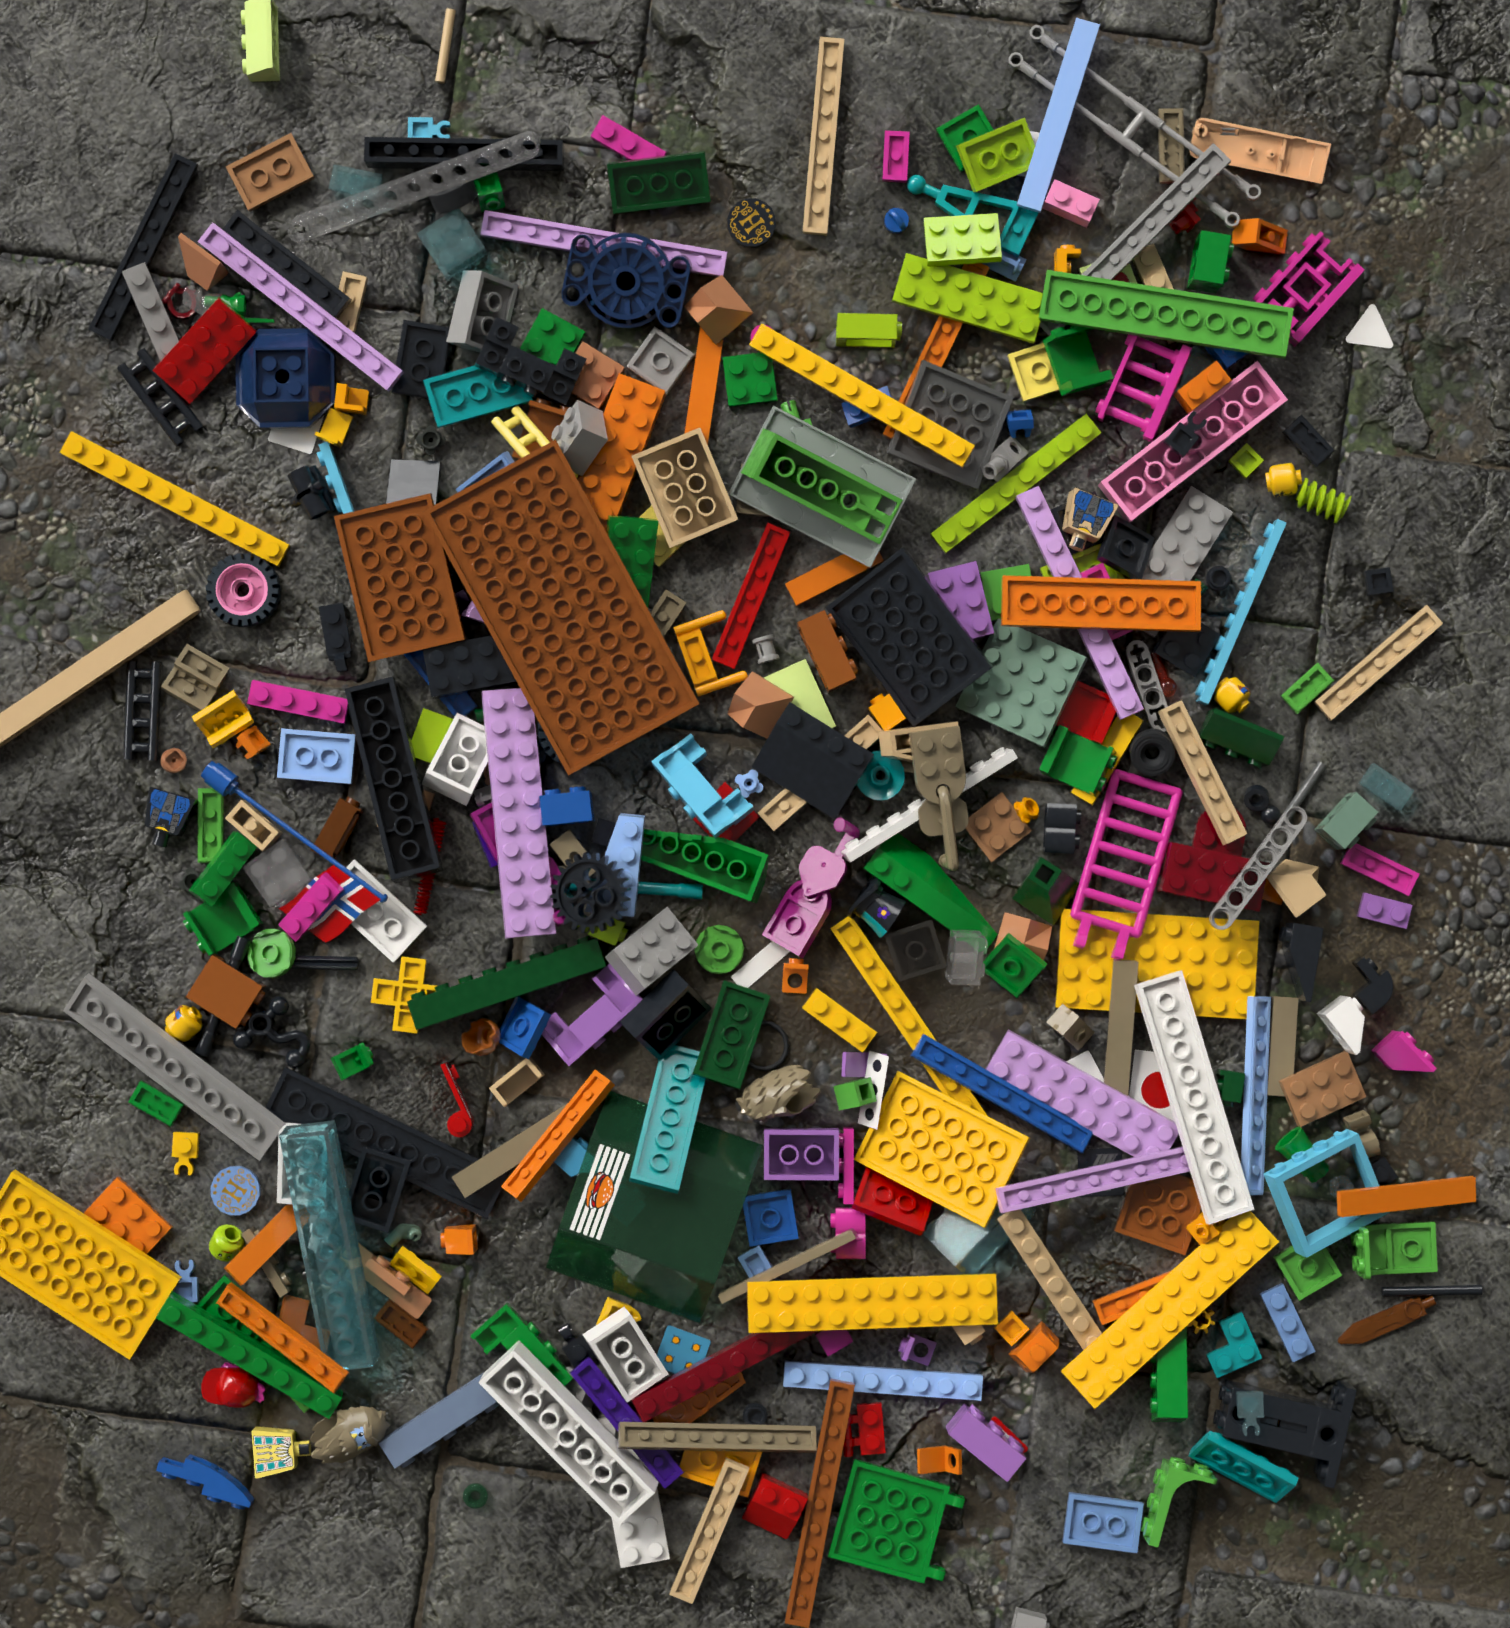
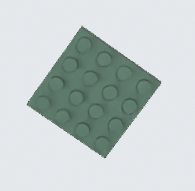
M997 619L993 627L994 634L989 636L982 650L993 668L963 690L955 707L1045 748L1088 658L1020 627L1001 626V619Z

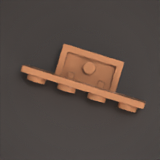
M356 1240L352 1241L340 1257L341 1262L416 1319L422 1315L432 1301L428 1295L410 1282L411 1279L400 1270L398 1272L390 1267L391 1263L380 1255L377 1257Z

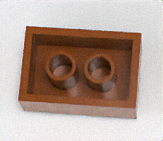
M825 610L797 622V628L827 693H830L854 682L858 669L853 659L848 660L845 652L848 648L843 637H837L834 631L837 625L832 614L827 615Z

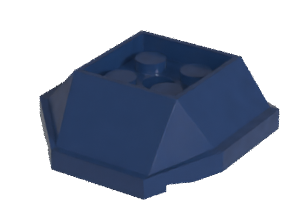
M308 328L258 329L236 355V405L261 429L311 428L330 408L334 407L336 395L335 355ZM281 373H289L290 377L286 383H278V376Z

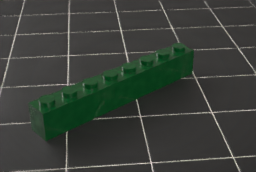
M589 935L577 939V945L568 948L567 943L553 947L554 953L544 956L543 951L529 955L530 961L521 963L520 959L505 963L506 969L497 971L496 967L481 971L483 976L473 979L472 975L458 979L459 984L452 987L449 986V983L434 987L435 992L426 995L425 990L410 995L412 1000L407 1001L416 1030L606 967L597 938L591 940Z

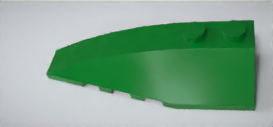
M644 829L641 860L757 904L766 881L769 855L722 837L715 839L710 836Z
M899 833L882 842L863 867L865 871L878 878L882 883L982 954L986 952L998 935L936 861Z

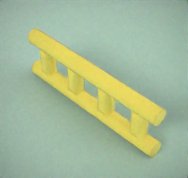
M518 405L511 410L514 417L503 422L497 416L491 421L493 426L521 458L530 454L525 447L537 441L541 447L550 443ZM522 424L529 434L518 439L511 429Z

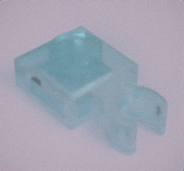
M1236 1391L1237 1417L1245 1418V1422L1242 1425L1243 1434L1247 1436V1428L1252 1425L1255 1426V1434L1259 1435L1260 1427L1256 1422V1418H1264L1263 1392Z

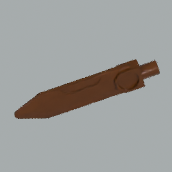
M1433 1296L1423 1300L1420 1297L1410 1298L1354 1322L1338 1338V1343H1365L1420 1319L1427 1314L1426 1309L1435 1306L1436 1302Z

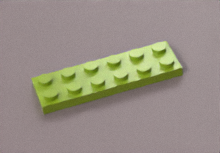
M906 253L892 302L1034 344L1041 322L1039 314L1043 293L949 265L927 266V259Z

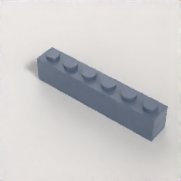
M484 1372L385 1436L378 1443L394 1468L400 1465L403 1468L415 1461L414 1456L422 1451L423 1454L428 1453L436 1447L435 1442L442 1437L446 1441L457 1433L455 1429L462 1424L467 1427L478 1419L476 1415L482 1411L489 1413L499 1406L497 1401L479 1384Z

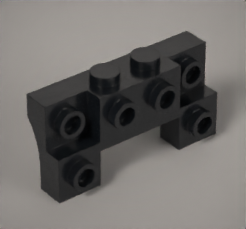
M496 317L475 366L500 377L501 382L508 386L514 387L517 385L524 388L523 392L532 397L539 395L558 405L566 406L587 358L564 348L555 366L512 346L519 327Z

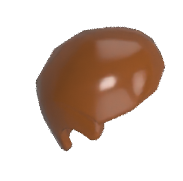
M485 1018L471 1022L470 1030L462 1033L463 1048L467 1053L477 1056L491 1054L497 1048L500 1041L499 1027L494 1021Z

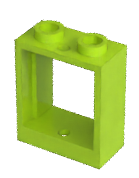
M837 314L836 346L895 348L896 341H900L902 322L897 321V314Z

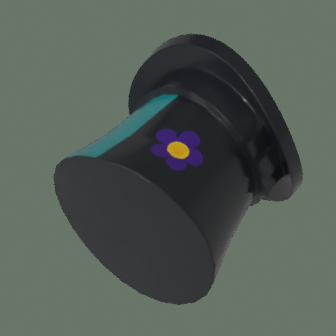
M872 877L865 883L856 901L849 909L848 917L851 919L855 916L862 918L881 938L892 926L906 901L883 891L884 887L880 885L881 881L876 877Z

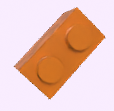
M1216 360L1174 394V397L1189 414L1227 385L1231 378Z

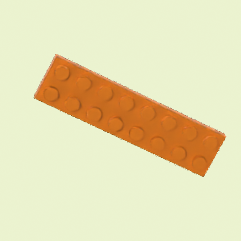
M1003 575L1001 626L1200 632L1201 581Z

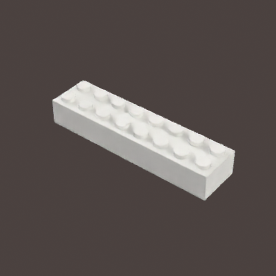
M520 1341L516 1342L484 1372L479 1384L619 1525L655 1493L659 1481L627 1449H618V1440Z

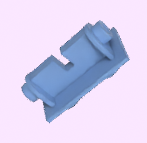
M1001 250V262L982 263L988 266L990 270L1016 282L1027 259L1013 256Z

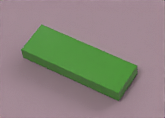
M198 788V863H210L224 844V796L213 788Z

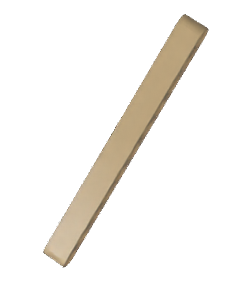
M183 590L1 712L0 748L200 613L201 609L189 591Z

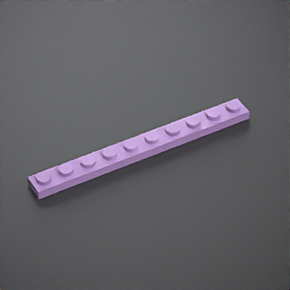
M487 210L484 211L481 236L569 252L573 239L582 233L591 235L596 244L613 234H619ZM621 237L611 239L606 243L610 246L621 242ZM627 237L628 241L638 242L640 244H642L643 242L642 240L637 238ZM581 238L577 242V247L580 251L587 252L590 244L588 240ZM651 239L662 248L669 261L677 255L687 256L692 263L691 273L714 277L724 276L727 252ZM650 244L647 245L657 256H660L654 247ZM601 246L598 248L599 253L602 251ZM663 259V260L661 261V263H662V265H663V267H664L666 264H665V261H664V259ZM676 260L673 264L674 270L686 272L687 265L684 261Z
M213 222L198 240L202 246L388 392L403 375L404 372Z
M1037 486L1017 495L1015 498L1052 577L1082 578L1040 487ZM1077 629L1119 719L1122 720L1142 711L1144 708L1107 629Z
M1183 1147L1001 1186L995 1188L1000 1213L1185 1173L1189 1172L1190 1169Z

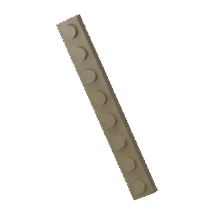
M619 1422L618 1449L815 1453L817 1451L816 1426Z

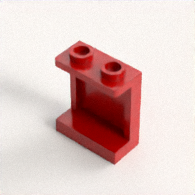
M1077 681L1056 726L1062 725L1069 728L1070 732L1102 744L1116 710L1107 693Z

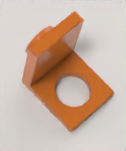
M789 958V963H784L782 992L807 993L809 964H804V959ZM793 973H797L802 977V984L798 988H792L788 984V977Z
M946 1445L917 1449L918 1474L946 1471L962 1475L961 1449ZM952 1454H954L956 1458L955 1467H953L951 1463Z

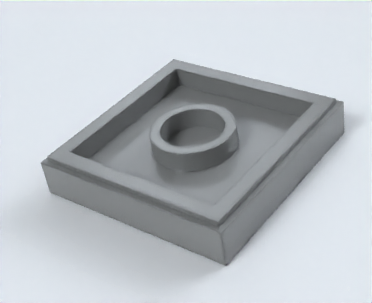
M654 326L626 367L652 386L665 390L667 396L695 354Z

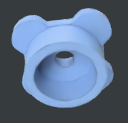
M752 769L749 773L745 775L739 774L735 778V782L739 784L741 795L744 798L749 797L751 793H760L763 790V785L759 783L756 770ZM748 781L752 783L751 786L747 785Z

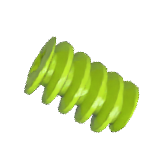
M1305 477L1296 496V500H1298L1297 508L1300 509L1306 503L1307 512L1316 507L1317 516L1322 511H1325V519L1328 520L1333 514L1334 523L1337 524L1343 518L1352 496L1348 497L1346 501L1345 493L1343 492L1335 497L1336 490L1332 488L1326 493V485H1322L1317 490V482L1313 481L1308 486V478Z

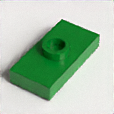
M142 1080L128 1103L170 1127L174 1125L185 1105Z

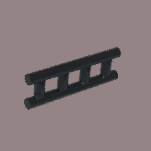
M142 348L137 352L141 359L131 368L122 363L117 369L174 445L178 447L184 442L180 434L191 426L195 432L200 431L204 426L184 399L152 371L157 364L146 349ZM148 368L156 380L144 388L135 376ZM162 387L170 397V400L158 407L150 396ZM177 407L185 419L173 427L165 415Z
M127 661L123 760H133L135 752L148 753V760L158 761L162 662H152V669H137V661ZM136 679H151V694L136 693ZM135 703L150 704V718H135ZM134 728H149V743H134Z

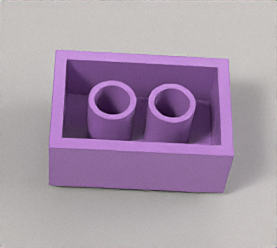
M976 561L927 574V579L973 640L989 637L994 634Z
M764 1128V1180H839V1129Z
M964 1403L946 1425L948 1434L1008 1482L1026 1460L1022 1444L1013 1436L1005 1437L1003 1429L993 1420L988 1423L983 1416L984 1413L972 1404L968 1407Z

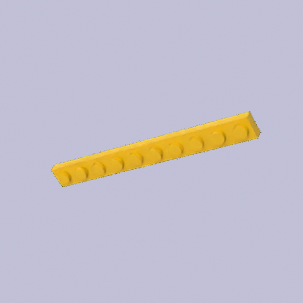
M764 324L760 325L749 344L753 349L961 468L964 467L975 448V445Z
M72 431L60 451L64 456L278 567L290 547L289 544Z
M847 916L830 929L912 1050L915 1049L922 1034L936 1041L856 921ZM923 1064L943 1094L987 1116L969 1089Z

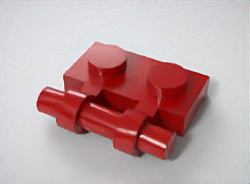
M881 1402L856 1404L857 1414L850 1415L849 1413L843 1445L844 1457L853 1456V1446L859 1445L861 1455L886 1453ZM858 1423L859 1436L852 1437L851 1424Z

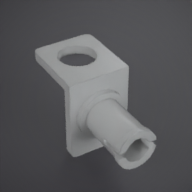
M1010 436L991 454L988 464L982 468L983 475L987 479H994L998 482L1028 454V451L1015 438ZM1010 445L1015 446L1018 449L1019 454L1015 453L1011 449Z

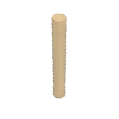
M446 9L435 79V82L445 84L456 13L454 9Z

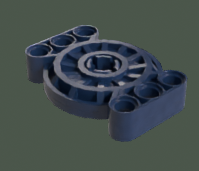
M624 232L613 234L602 239L597 244L591 235L582 233L576 236L571 243L562 288V299L569 306H576L584 300L587 307L596 317L615 327H638L652 321L656 317H658L659 322L663 326L673 327L682 317L692 263L685 255H677L669 261L666 253L657 243L637 233ZM621 237V242L610 246L606 243L611 239ZM627 237L637 238L642 240L643 242L642 244H640L638 242L628 241ZM584 238L588 240L590 248L587 252H582L578 249L577 242L579 239ZM650 244L654 247L660 256H657L647 245ZM601 246L602 251L599 253L598 248ZM663 259H664L665 264H666L664 267H663V265H662V263H661V261H662ZM676 260L684 261L687 265L686 272L677 273L673 267ZM575 263H580L584 266L585 273L583 276H576L573 273L572 267ZM628 271L634 275L635 286L632 289L623 290L619 285L617 277L621 272ZM676 284L681 288L682 294L680 297L674 298L669 294L668 289L670 285ZM574 287L579 290L580 297L577 301H573L568 297L567 292L569 288ZM589 294L591 295V297H592V299H593V300H591V301H590V299H589V297H588ZM596 304L601 311L606 313V317L599 313L593 305ZM653 308L656 311V313L652 314L651 312ZM666 309H672L676 312L677 318L675 321L668 322L664 319L663 313ZM643 315L647 317L643 321L632 323V319ZM611 317L626 320V323L613 321Z

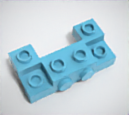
M690 733L675 746L652 760V765L669 784L670 788L667 790L676 801L680 799L686 805L683 809L691 819L696 817L716 839L730 826L738 824L754 811V806L748 803L738 788L722 800L721 796L695 767L699 761L707 756V752L694 740V736Z

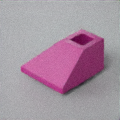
M1392 1030L1371 1050L1388 1069L1434 1072L1437 1069L1432 1064L1435 1061L1432 1056L1425 1050L1421 1051L1415 1046L1417 1041L1408 1032Z

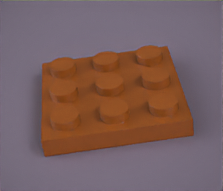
M1176 1174L1129 1185L1114 1231L1186 1255L1192 1237L1186 1227L1198 1218L1201 1211L1193 1179Z

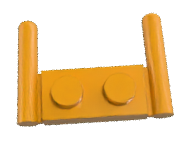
M723 610L673 627L698 697L742 682L748 677L746 671H740L718 679L700 628L725 620L726 613Z

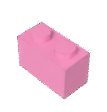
M1054 179L1042 208L1087 228L1100 199Z

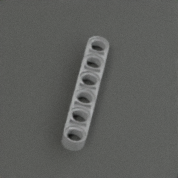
M1291 807L1283 813L1211 911L1209 922L1213 928L1224 930L1232 925L1306 824L1307 814L1304 809ZM1298 811L1301 814L1302 820L1298 825H1293L1289 822L1288 816L1290 812ZM1277 831H1283L1286 834L1287 841L1285 844L1278 845L1274 842L1273 837ZM1262 851H1268L1272 855V861L1269 865H1262L1259 862V855ZM1248 871H1253L1257 875V882L1252 886L1247 885L1244 881V875ZM1234 891L1240 892L1243 897L1241 904L1237 906L1232 905L1229 901V896ZM1219 911L1225 912L1228 916V921L1223 926L1217 925L1214 921V916Z

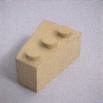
M944 722L879 731L881 756L913 763L910 732L959 726L958 722Z

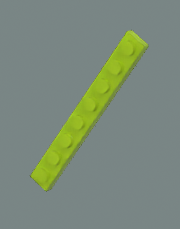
M1086 413L930 535L946 554L1015 501L1017 495L1028 491L1101 434V431Z

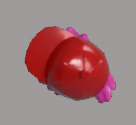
M225 1362L220 1368H213L207 1371L203 1377L201 1392L207 1402L232 1408H245L254 1401L261 1403L265 1400L264 1385L260 1383L256 1376L235 1364L232 1365Z

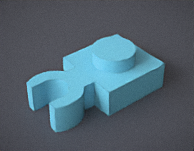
M408 117V137L451 138L450 135L441 134L443 128L451 127L449 121H440L437 125H434L432 117Z

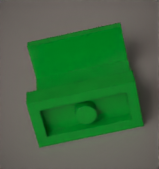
M1070 326L1071 329L1065 330L1064 327H1060L1050 331L1051 336L1043 340L1061 396L1102 386L1114 379L1111 369L1099 371L1087 333L1093 330L1091 328Z
M1059 725L1039 770L1046 776L1096 797L1098 791L1102 792L1106 785L1107 778L1104 777L1108 769L1112 770L1117 761L1116 751L1111 746L1107 748L1070 732L1069 728Z
M237 882L229 884L213 906L202 903L193 910L183 913L186 918L183 920L184 925L190 933L194 932L199 939L196 943L203 954L207 953L209 956L215 955L234 943L237 935L243 937L263 924Z

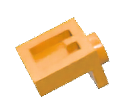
M1061 245L1060 248H1057L1054 253V271L1071 273V261H1067V258H1079L1081 249H1075V245Z
M1201 1211L1198 1218L1189 1223L1186 1229L1201 1245L1206 1244L1219 1235L1223 1229L1222 1225L1226 1221L1222 1220L1213 1224H1206L1203 1212Z

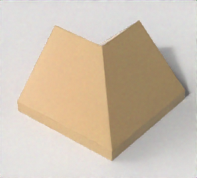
M1285 859L1267 876L1269 882L1295 917L1300 916L1326 896L1323 889L1317 883L1318 866Z

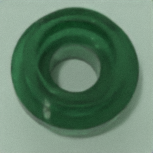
M479 1483L468 1485L463 1492V1500L470 1508H480L485 1505L488 1499L487 1489ZM473 1491L479 1492L480 1498L473 1499L471 1493Z

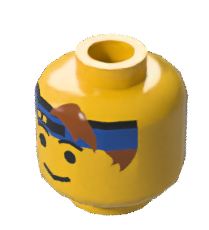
M1225 677L1217 684L1214 690V700L1227 713L1231 714L1236 711L1241 713L1250 705L1248 699L1251 691L1238 678L1233 677L1229 679Z
M180 1005L167 1016L165 1031L177 1041H189L201 1030L202 1015L193 1006Z

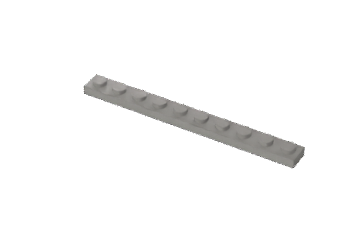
M1213 143L1081 275L1113 280L1231 163V160ZM1041 321L1039 326L1051 336L1050 331L1060 327L1065 328L1067 325Z

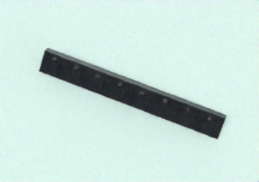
M176 153L174 154L88 328L89 331L113 341L133 300L122 271L144 262L147 268H149L198 168L197 163Z

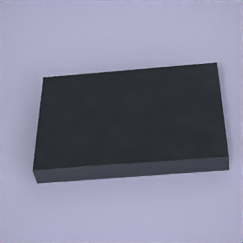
M403 320L396 366L404 373L392 387V394L428 399L423 380L445 374L450 343L446 341L450 327Z

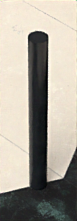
M1482 1285L1382 1287L1381 1289L1382 1297L1482 1295L1483 1292Z

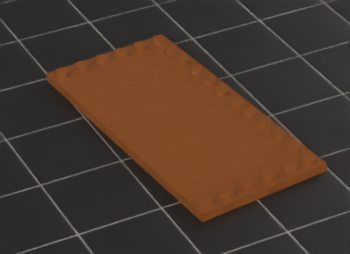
M556 439L423 511L568 775L699 705L696 696Z

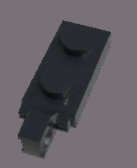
M344 603L320 606L319 613L329 661H335L338 673L348 671L346 658L352 657V646Z

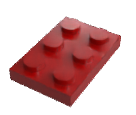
M866 1166L851 1209L921 1236L933 1201Z

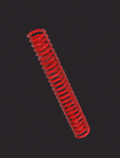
M434 818L435 822H432V824L435 825L433 826V829H435V839L437 847L441 848L438 844H442L443 838L441 837L444 836L442 833L445 832L442 829L446 828L443 826L446 825V822L440 821L439 818ZM436 873L421 877L424 880H420V882L424 884H419L418 890L420 891L417 893L420 895L416 896L419 898L416 899V902L419 903H415L418 907H414L413 913L418 915L428 913L426 911L428 907L426 906L429 905L427 902L430 900L427 898L431 897L430 894L432 893L430 891L433 890L431 888L433 884L431 883L434 882L432 879L435 878L432 875Z

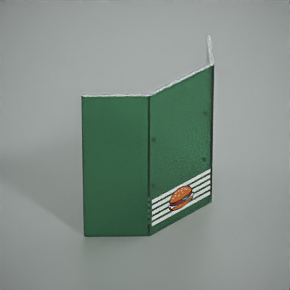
M610 1091L586 1150L546 1268L700 1323L744 1204L763 1145L695 1121L678 1194L630 1182L629 1178L648 1104Z

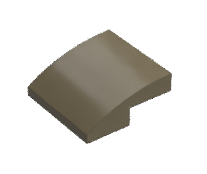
M186 644L176 659L174 668L162 684L161 690L197 711H201L211 704L230 668Z

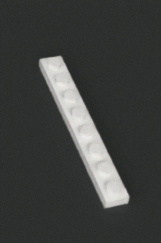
M999 748L991 754L992 758L986 762L981 760L970 767L971 771L966 773V783L963 792L1017 759L1018 757L1013 749ZM921 799L912 802L907 806L909 810L902 814L897 812L887 818L888 823L881 827L876 825L866 831L867 836L860 840L855 838L845 845L846 849L841 851L845 860L849 862L854 861L918 821V809L925 800L921 801Z

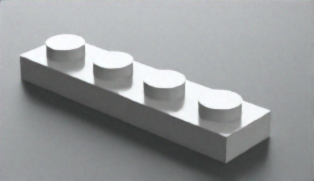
M144 262L122 271V274L161 361L179 340Z

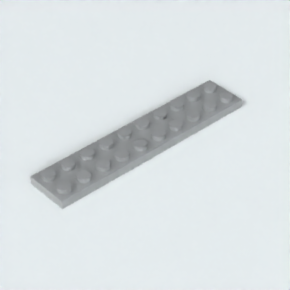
M90 973L83 978L63 1011L257 1160L260 1161L278 1137L280 1129L286 1125L281 1119Z

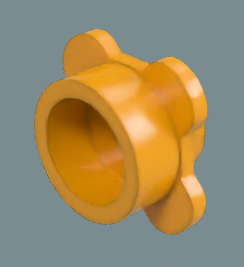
M1024 797L1021 802L1016 801L1014 803V809L1023 823L1027 824L1030 822V819L1038 818L1039 806L1032 798Z

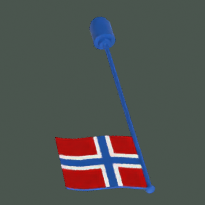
M211 761L205 767L201 777L205 779L204 782L222 796L232 795L235 792L333 864V866L316 876L293 900L279 907L281 911L288 914L321 875L327 872L344 890L308 929V931L323 942L331 941L343 933L362 912L377 902L384 903L388 900L387 894L382 895L239 790V783L237 782L239 777L221 763L216 764L214 761Z

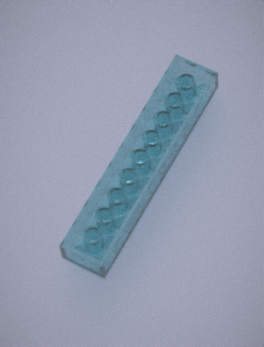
M335 1120L286 1126L279 1135L320 1349L346 1370L374 1367L380 1353Z

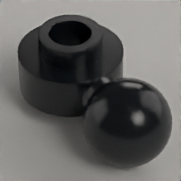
M1252 785L1246 789L1244 793L1246 807L1252 811H1261V819L1264 823L1269 825L1277 823L1281 816L1280 810L1274 805H1268V790L1261 785ZM1254 794H1259V795H1261V796L1258 797V798H1255V797H1253L1252 795H1254Z

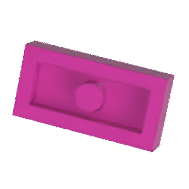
M885 130L882 182L907 183L910 132Z

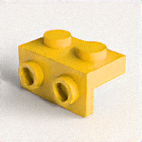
M234 690L192 716L195 724L206 736L212 748L225 743L228 739L254 723L248 708Z

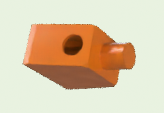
M1041 1321L1009 1355L1025 1372L1034 1373L1059 1348V1338Z

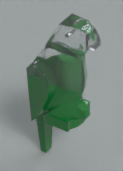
M195 285L186 287L183 292V304L201 315L220 297L247 323H275V319L245 318L247 298L246 295H241V292L235 293L233 297L220 293L203 296L194 289Z

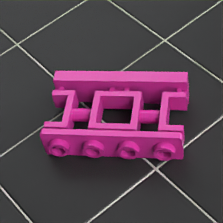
M1321 231L1316 236L1311 233L1302 243L1305 247L1302 252L1298 254L1295 251L1285 262L1289 266L1283 272L1278 270L1269 281L1272 285L1267 290L1262 287L1252 298L1258 303H1263L1284 279L1287 283L1281 288V291L1289 299L1284 303L1283 307L1294 308L1298 305L1305 312L1312 306L1316 307L1315 311L1296 332L1292 328L1298 320L1294 316L1292 317L1289 342L1294 347L1365 270L1358 263L1355 265L1350 258L1342 266L1335 262L1323 251L1331 241L1328 238L1326 239ZM1316 243L1320 246L1313 254L1322 263L1314 269L1305 262L1298 269L1296 267L1298 262ZM1329 268L1338 276L1345 269L1348 270L1349 273L1327 295L1325 291L1332 284L1323 275ZM1303 272L1322 287L1309 303L1290 287ZM1272 298L1271 301L1268 303L1271 305L1282 306L1274 298Z

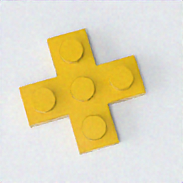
M402 956L398 981L374 978L371 1003L395 1006L392 1031L418 1033L407 1001L412 1000L410 995L424 990L426 995L435 992L434 987L437 985L424 984L427 959Z

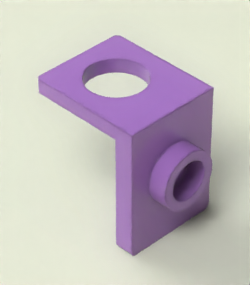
M843 1052L842 1077H865L869 1052Z
M909 1332L907 1338H902L898 1351L901 1352L900 1356L903 1361L910 1359L928 1366L937 1343ZM924 1343L927 1345L928 1353L924 1357H918L914 1354L913 1350L916 1344Z

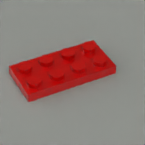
M218 297L152 371L191 404L256 333V330Z

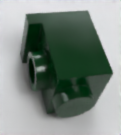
M1217 1069L1216 1073L1221 1075V1078L1216 1080L1222 1104L1233 1107L1234 1102L1241 1103L1245 1073Z

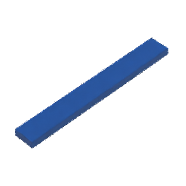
M922 1034L911 1054V1057L1079 1153L1084 1152L1093 1135L1092 1131L1083 1127L1072 1118L925 1034Z

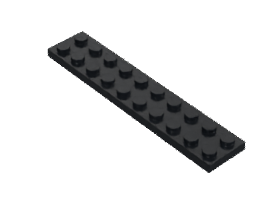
M288 1067L284 1068L265 1107L285 1123L335 1127L334 1146L360 1158L363 1146L410 1160L411 1164L407 1181L486 1219L489 1217L501 1192V1186L509 1175L508 1172H505L464 1198L452 1176L473 1164L479 1158Z

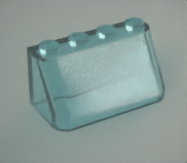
M997 1205L986 1228L945 1208L944 1213L937 1220H933L923 1233L963 1274H977L1010 1240L997 1218L1005 1214L1000 1213L999 1205ZM1037 1206L1021 1209L1028 1221L1035 1214Z

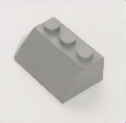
M463 270L446 342L467 350L481 352L495 318L498 317L510 323L519 286L483 271Z

